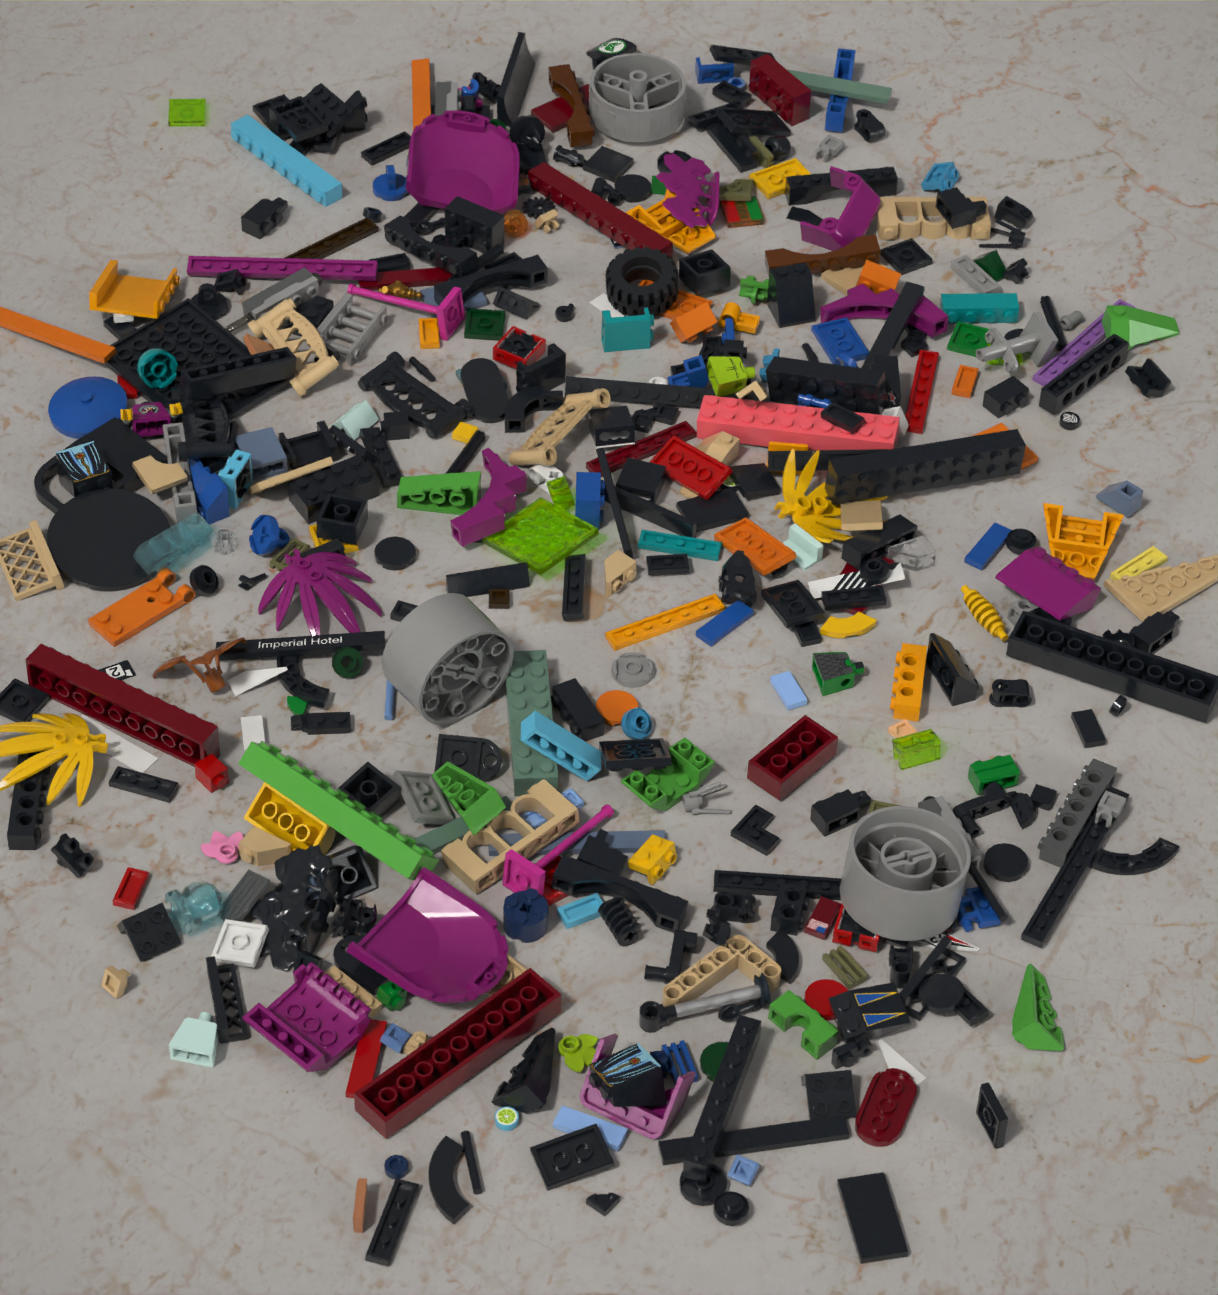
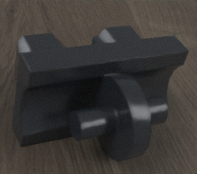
M65 833L60 836L59 841L51 851L58 857L57 863L59 866L65 865L79 878L90 867L94 858L90 853H84L79 848V842L74 837L70 838Z

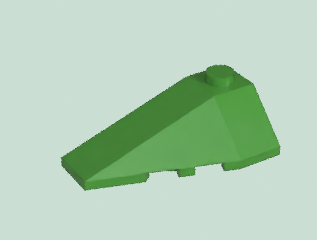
M1031 963L1026 967L1014 1011L1012 1035L1018 1043H1022L1027 1049L1062 1051L1064 1049L1063 1032L1061 1027H1056L1054 1021L1057 1013L1048 1002L1052 998L1045 976Z

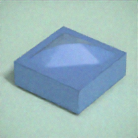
M392 1023L382 1035L380 1042L400 1053L412 1035Z
M737 1154L727 1177L750 1187L760 1165Z

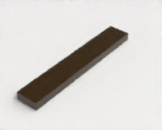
M364 218L284 258L324 259L377 233L378 226L369 218Z

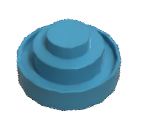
M634 708L627 710L623 714L621 726L627 737L636 740L645 738L650 734L652 721L645 710Z

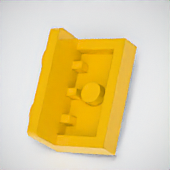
M652 834L628 860V868L647 875L648 884L654 885L663 876L664 872L675 863L677 859L675 844L672 841Z

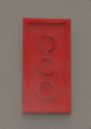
M674 435L650 461V463L666 466L667 478L705 500H708L733 472L729 466Z

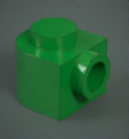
M390 981L379 986L377 999L389 1011L400 1010L405 1005L408 991Z

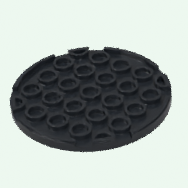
M98 489L72 498L55 513L47 531V546L56 567L64 574V577L77 585L82 584L98 591H119L142 584V581L153 577L160 571L167 557H169L172 544L170 524L162 510L148 498L122 489Z

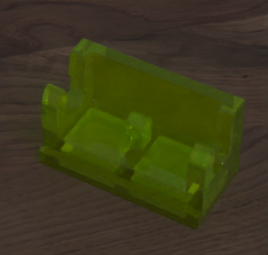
M932 729L892 739L894 760L899 759L898 764L901 770L941 759V740Z

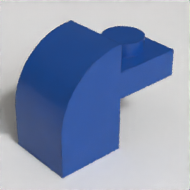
M702 355L683 360L686 372L667 377L669 385L705 388L708 383V374Z

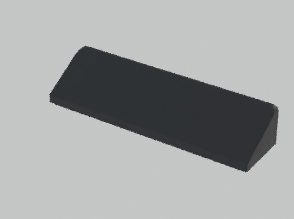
M527 562L446 575L447 594L457 593L466 597L489 594V589L515 590L530 586Z

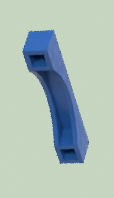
M838 48L834 78L852 81L856 50ZM830 95L826 111L825 130L843 132L849 97Z

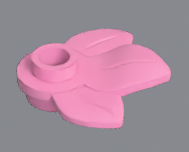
M214 831L210 843L202 844L201 850L204 855L216 858L220 863H233L238 858V843L244 838L243 834L239 831L228 838L224 834Z

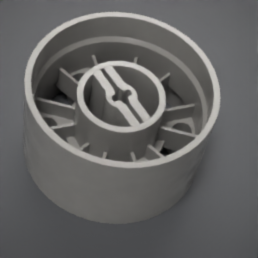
M448 593L433 597L420 604L398 624L385 646L382 656V670L385 678L428 722L446 725L467 718L490 701L501 688L510 672L514 650L510 639L468 597L462 594Z
M891 806L875 810L860 819L852 830L840 883L842 904L848 914L859 925L879 936L900 941H918L934 937L949 928L957 917L970 867L971 852L969 845L956 826L931 811L909 806Z

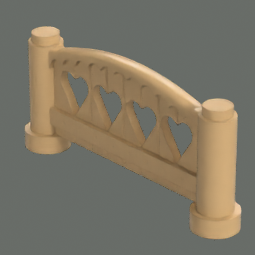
M289 298L282 301L256 321H250L247 325L257 338L260 339L265 335L275 349L288 347L296 356L295 377L289 382L298 395L302 397L307 393V389L337 369V366L340 364L333 355L329 357L320 333L308 319L294 310L297 307ZM289 318L290 322L294 323L291 328L280 330L286 319ZM299 330L298 333L302 337L298 340L288 341L293 331ZM304 341H307V345L311 346L308 351L296 353ZM316 353L315 356L319 360L315 363L305 364L310 354Z
M601 388L595 389L593 392L566 395L563 398V405L533 431L521 450L513 451L509 455V462L516 466L541 464L542 466L554 465L557 460L555 447L592 407L601 409L609 406L611 398L608 390ZM564 420V422L556 425L559 421ZM553 431L552 434L546 436L547 433ZM543 443L541 446L535 448L537 444Z

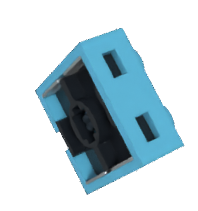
M235 450L232 457L228 458L224 469H221L218 474L227 486L228 503L231 508L236 509L243 499V495L248 491L247 488L253 484L251 453Z

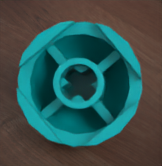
M149 349L139 358L137 372L141 380L149 387L164 388L176 378L177 373L175 372L178 363L175 357L164 349Z

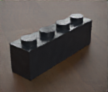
M899 514L883 522L882 530H867L844 541L841 559L859 570L860 565L868 559H882L914 543L918 526Z

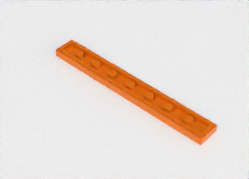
M429 58L412 60L413 130L423 122L424 118L432 115Z
M0 307V327L103 364L116 354V348Z

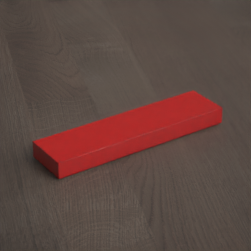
M371 1019L362 1038L358 1041L345 1092L347 1098H354L355 1092L374 1080L383 1045L380 1039L387 1029V1021Z

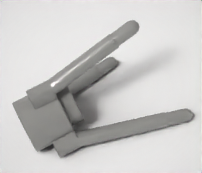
M716 782L699 790L683 794L682 802L685 811H692V815L700 813L731 814V810L699 809V806H703L702 796L724 789L727 785H721V782Z

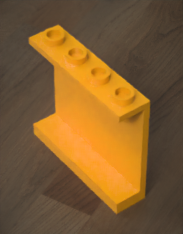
M110 260L89 292V310L157 319L160 313L164 312L165 305L169 303L171 295H174L175 288L179 287L180 276H177V268H173L165 281L118 274V261Z

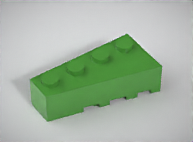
M481 471L401 477L397 491V508L462 515L481 500Z

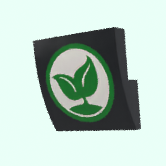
M611 38L587 51L586 55L592 59L601 58L605 61L617 55L636 52L637 45L622 38Z

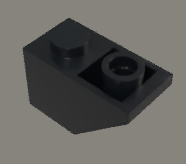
M357 90L345 102L354 110L357 116L343 127L344 134L365 130V122H368L365 111L367 100L365 97H362L360 90Z

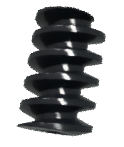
M615 897L602 903L598 912L611 933H613L618 944L624 947L635 943L639 937L638 933L641 930V925L637 923V919L629 910L628 905L625 904L622 897Z

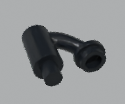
M596 178L591 192L602 198L604 192L607 191L609 193L607 196L608 202L614 206L619 204L621 196L616 193L615 189L605 179Z

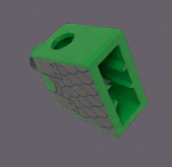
M846 652L813 653L812 670L822 696L852 688L855 675L864 674L863 662L851 663Z

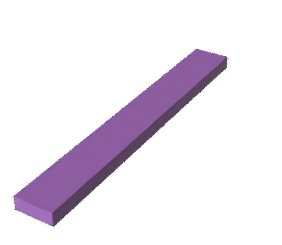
M1119 299L1117 302L1113 304L1126 305L1135 308L1131 304L1121 299ZM1104 313L1033 375L1032 381L1045 386L1106 338L1101 322Z

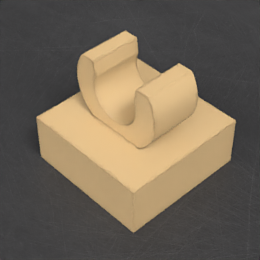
M553 209L540 215L534 222L537 229L543 227L546 234L551 231L549 225L556 230L559 227L558 222L555 220L558 213Z
M114 966L105 968L101 986L114 998L118 999L123 996L125 987L128 986L127 977H130L131 974L125 969L118 971Z
M420 1030L415 1032L404 1045L403 1053L409 1055L430 1040V1038Z

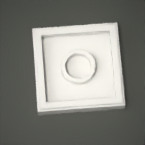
M225 919L211 957L215 956L216 962L234 963V965L255 968L269 931L268 926Z

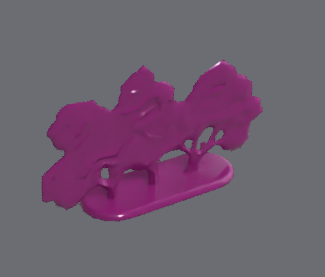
M674 153L664 155L665 165L671 170V173L661 172L655 177L660 182H663L669 191L675 192L676 197L667 198L662 205L677 220L683 221L690 228H693L695 225L704 227L707 226V223L711 227L719 206V172L716 171L710 182L705 179V175L709 174L711 170L705 165L703 160L691 158L684 162L682 158ZM701 185H709L707 194L703 192ZM700 196L707 197V207L700 204L698 200ZM695 207L701 208L698 212L692 210ZM704 212H706V219L702 216Z

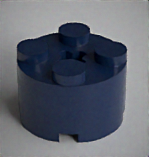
M532 888L507 896L503 906V928L506 935L513 940L514 938L520 939L523 943H531L541 939L545 935L546 929H548L549 906L546 899L537 890Z

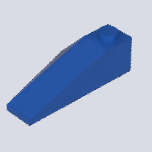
M188 459L198 517L200 519L203 518L207 525L229 517L227 486L216 473H210L209 467H203L199 459Z

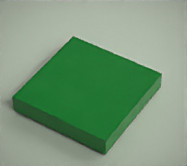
M958 321L948 342L947 350L976 357L977 349L988 347L991 344L985 339V334L989 329Z

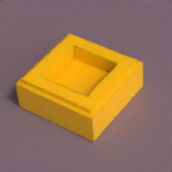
M460 421L452 433V439L468 443L478 430V427Z

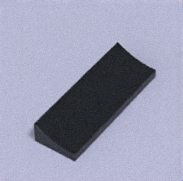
M518 32L497 95V120L502 121L506 127H510L519 116L535 66V61L527 47L526 35L522 32Z

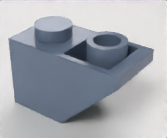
M1123 481L1108 485L1096 495V498L1124 516L1129 517L1140 508L1143 490L1129 481Z

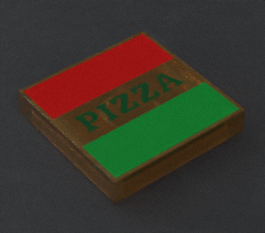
M752 196L751 201L720 200V207L728 228L764 224V217L756 196Z

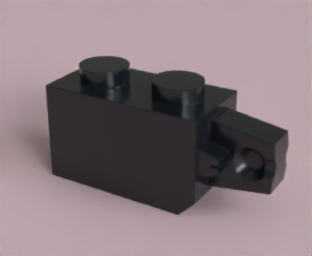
M280 197L273 201L261 199L241 216L242 231L257 239H261L277 224L281 223L283 220L282 213L287 209L288 202Z
M1171 610L1164 614L1158 611L1152 616H1148L1144 622L1134 626L1129 632L1135 638V648L1151 654L1159 651L1172 641L1173 630L1179 623L1180 617Z
M849 789L838 792L827 799L811 806L810 820L824 837L857 823L859 812L871 805V798L864 790L853 794Z

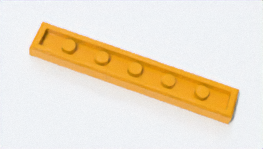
M715 593L605 632V638L613 650L617 651L717 615L725 610V605Z

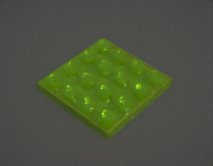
M540 497L505 521V529L484 537L483 542L518 563L527 562L530 570L542 575L598 536L599 532L597 527Z

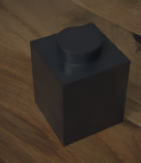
M407 411L383 413L384 421H380V429L382 433H385L386 441L410 439Z

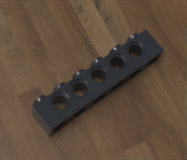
M1116 334L1111 335L1042 387L1039 406L1055 415L1126 361L1129 342Z
M44 751L19 754L17 766L30 757ZM50 766L14 785L7 831L9 850H36L37 841H41V828H39V824H43L44 813L41 809L46 806L44 791H48V778H46V774L50 775Z

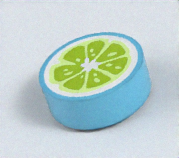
M511 1107L498 1109L495 1113V1125L503 1131L513 1130L518 1125V1112Z

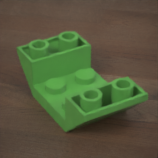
M685 737L669 747L671 766H666L664 769H653L646 775L642 774L639 770H635L621 780L625 787L650 808L663 811L669 810L682 801L683 794L698 790L715 765L714 760Z

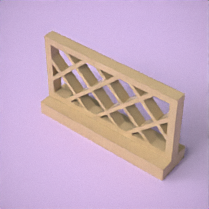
M37 520L29 522L30 528L0 539V547L10 545L7 551L0 550V564L16 601L54 586L57 590L65 588ZM30 536L27 543L19 542L22 538ZM16 547L23 548L20 554L12 552ZM28 550L35 551L32 557L25 556ZM9 557L16 559L13 565L6 563ZM22 560L28 562L25 568L18 566ZM34 563L41 565L38 571L31 569ZM15 571L21 572L19 578H13L11 576ZM27 574L34 575L31 582L24 580ZM40 577L48 579L44 583H37ZM20 585L28 586L26 590L17 593Z

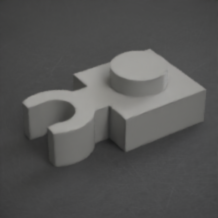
M828 135L819 144V148L816 149L815 158L823 155V161H827L829 154L835 156L844 147V141Z
M1105 791L1097 807L1098 812L1095 816V823H1098L1100 819L1107 820L1105 827H1110L1112 817L1118 818L1125 805L1126 798Z

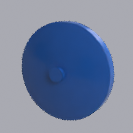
M83 377L70 381L59 388L49 402L48 412L50 421L58 432L71 438L80 439L114 417L123 422L120 416V409H128V400L124 389L115 381L104 377Z

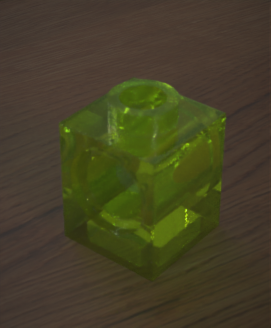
M565 476L546 482L556 512L567 510L575 505Z

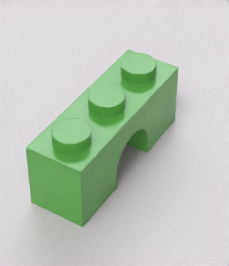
M788 990L769 1004L768 1019L783 1032L794 1026L806 1029L802 1032L801 1047L816 1060L837 1045L838 1030L836 1027L823 1019L815 1009L810 1008L804 1003L800 996Z

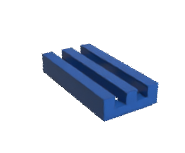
M684 1040L679 1041L677 1045L675 1042L671 1043L669 1047L666 1044L662 1045L661 1050L665 1051V1056L671 1057L670 1053L673 1052L682 1075L686 1074L687 1071L679 1054L680 1050L688 1071L696 1072ZM672 1060L671 1076L676 1085L679 1076ZM696 1072V1075H695V1078H694L693 1082H697V1081H698L697 1072Z

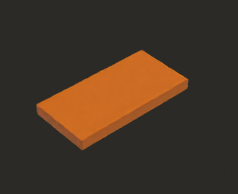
M643 279L638 286L650 285L654 281ZM679 289L676 301L669 309H665V312L660 314V316L675 320L705 302L708 303L711 309L713 301Z
M746 517L714 534V540L722 542V546L733 554L737 550L744 551L752 568L763 576L796 559V552Z

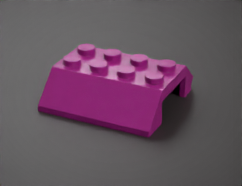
M311 962L307 967L302 964L293 972L295 983L267 1008L258 1003L242 1017L247 1024L306 1072L327 1070L362 1038L371 1020L368 1016L371 1008L361 1000H356V996L343 986L340 987L337 981L328 974H324L322 969Z

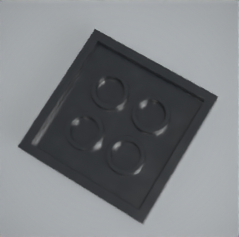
M663 738L599 741V750L601 751L605 768L610 771L618 772L622 771L623 768L643 770L644 767L664 769L666 766H671V756Z

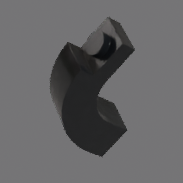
M533 386L514 394L505 407V433H525V419L530 414L537 411L557 410L563 405V390L543 391V386Z

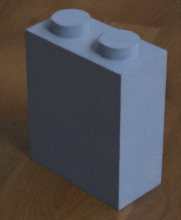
M272 427L236 436L235 450L251 453L253 481L288 472L287 457Z

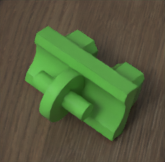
M748 275L746 279L741 278L739 296L751 298V304H756L757 300L767 302L769 279L759 282L754 276Z

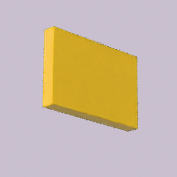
M797 158L753 172L749 174V179H753L754 185L767 199H771L785 194L786 177L811 175V173Z

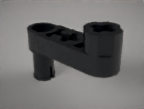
M993 782L989 784L983 791L984 795L965 801L953 808L954 815L961 820L963 828L970 834L971 838L978 836L981 832V828L974 820L1001 811L1010 804L1011 798L999 783Z
M675 930L669 966L663 968L646 965L644 979L664 981V984H668L678 977L681 973L684 951L696 952L698 933Z

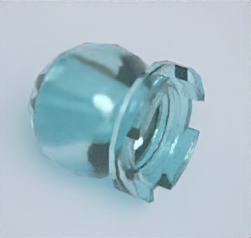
M205 881L192 882L183 889L182 893L174 889L165 895V902H170L172 912H169L172 923L178 931L182 930L183 935L192 932L194 924L198 926L209 925L219 917L223 910L221 892L214 884Z

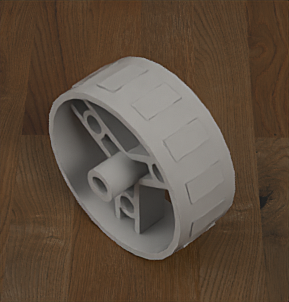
M628 53L611 57L600 63L593 70L589 84V115L592 123L604 134L627 142H650L669 136L683 122L686 110V79L683 72L669 60L651 54ZM673 98L671 102L663 106L648 109L650 106ZM612 103H615V104H618V105H621V106H624V107H627V108L619 107V106H616V105H614V104H612Z

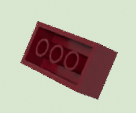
M769 54L751 60L748 85L750 92L791 126L808 120L811 90Z
M804 715L748 761L747 779L781 801L836 755L838 737Z

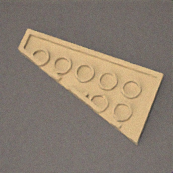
M1218 554L1200 558L1198 562L1189 564L1183 562L1179 566L1172 568L1165 566L1143 571L1137 576L1130 577L1126 575L1115 581L1108 579L1104 581L1103 586L1144 622L1148 616H1152L1158 611L1164 614L1218 581Z

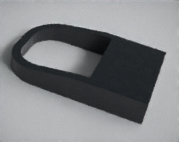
M116 417L65 448L68 449L94 441L111 470L112 480L115 481L113 486L107 489H122L136 492L145 486L132 467L134 461L151 455L156 461L168 464L166 455ZM56 455L40 467L34 479L37 499L54 514L64 504L49 494L43 487L49 479L58 474Z

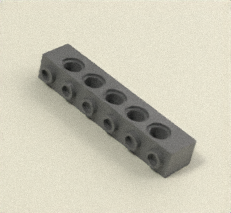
M1094 758L1089 766H1084L1081 779L1075 781L1072 794L1068 793L1065 798V806L1058 809L1055 816L1056 821L1049 824L1046 832L1047 836L1042 837L1039 841L1040 860L1060 868L1062 867L1105 791H1107L1109 786L1112 787L1117 767Z

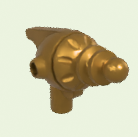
M397 280L394 284L378 289V292L405 299L409 298V300L423 296L421 292L413 291L412 288L409 290L405 284Z

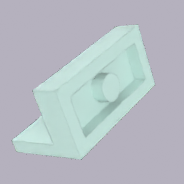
M367 400L355 404L330 426L335 425L339 429H344L348 436L355 440L360 436V429L370 428L379 418Z
M797 524L790 526L788 539L782 543L796 552V559L792 560V562L805 571L822 560L824 545Z

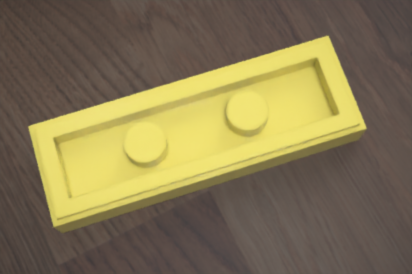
M1152 546L1111 572L1110 578L1115 581L1121 579L1122 576H1137L1143 571L1156 569L1167 562L1168 556Z

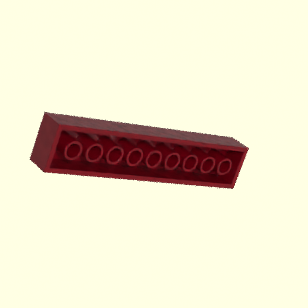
M40 644L25 659L29 685L50 694V699L195 767V763L210 754L217 758L220 757L218 726L212 722H207L195 714L188 713L176 705H171L161 700L159 697H154L139 688L126 684L124 681L92 668L86 663L77 661L69 655L60 653L52 647Z
M532 968L527 969L355 1092V1111L387 1139L561 1012L562 994Z

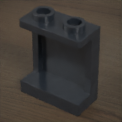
M553 343L548 346L547 357L529 366H526L521 361L517 362L516 391L519 392L533 386H543V391H550L565 383L566 353Z
M325 421L317 422L316 432L287 439L283 432L279 433V442L287 457V466L290 465L292 470L331 457L333 462L339 460L338 445Z

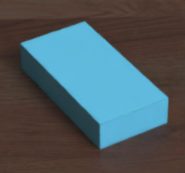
M598 893L558 907L557 915L566 929L601 917L598 909L603 901Z

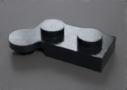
M713 905L706 912V915H708L706 918H709L710 924L706 923L703 936L716 944L725 946L726 940L729 939L731 934L730 923L719 917L720 908Z

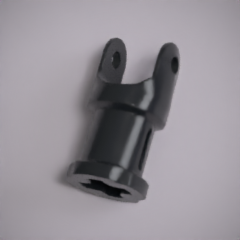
M558 145L554 150V161L560 160L566 162L567 165L583 167L587 162L584 156L576 150H568L561 145Z
M361 902L358 903L357 921L359 925L357 932L360 935L366 936L376 925V904H374L373 908L361 907Z

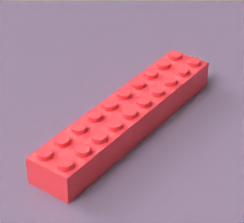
M704 395L697 418V439H705L723 431L739 438L740 444L768 447L769 442L772 441L807 444L808 450L896 449L900 417L854 412L864 417L865 423L852 434L821 418V411L824 408Z

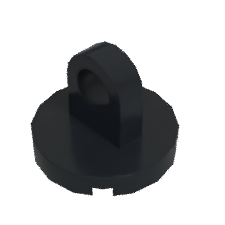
M534 115L520 116L510 126L509 137L512 143H516L517 147L527 146L528 148H533L536 145H540L544 140L545 127L540 119Z
M209 283L202 284L198 289V294L191 298V301L214 320L219 319V316L222 314L224 316L228 310L225 296L218 293L217 288Z

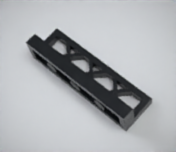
M719 117L718 123L707 126L706 132L740 173L757 168L758 150L744 134L731 133Z
M944 936L899 993L908 1016L918 1021H921L928 1012L927 1007L923 1005L920 1012L909 1006L914 1003H920L919 997H917L919 996L920 984L934 974H948L950 972L949 975L955 977L966 962V957L951 950L952 939ZM949 957L957 961L956 965L946 966L944 961Z
M215 956L206 957L207 974L218 1025L220 1044L248 1040L246 1023L242 1019L244 1012L234 963L217 966ZM231 972V976L227 981L219 978L218 974ZM226 989L235 993L230 999L222 996ZM229 1007L238 1010L233 1017L225 1012ZM234 1024L241 1028L242 1032L229 1034V1029Z

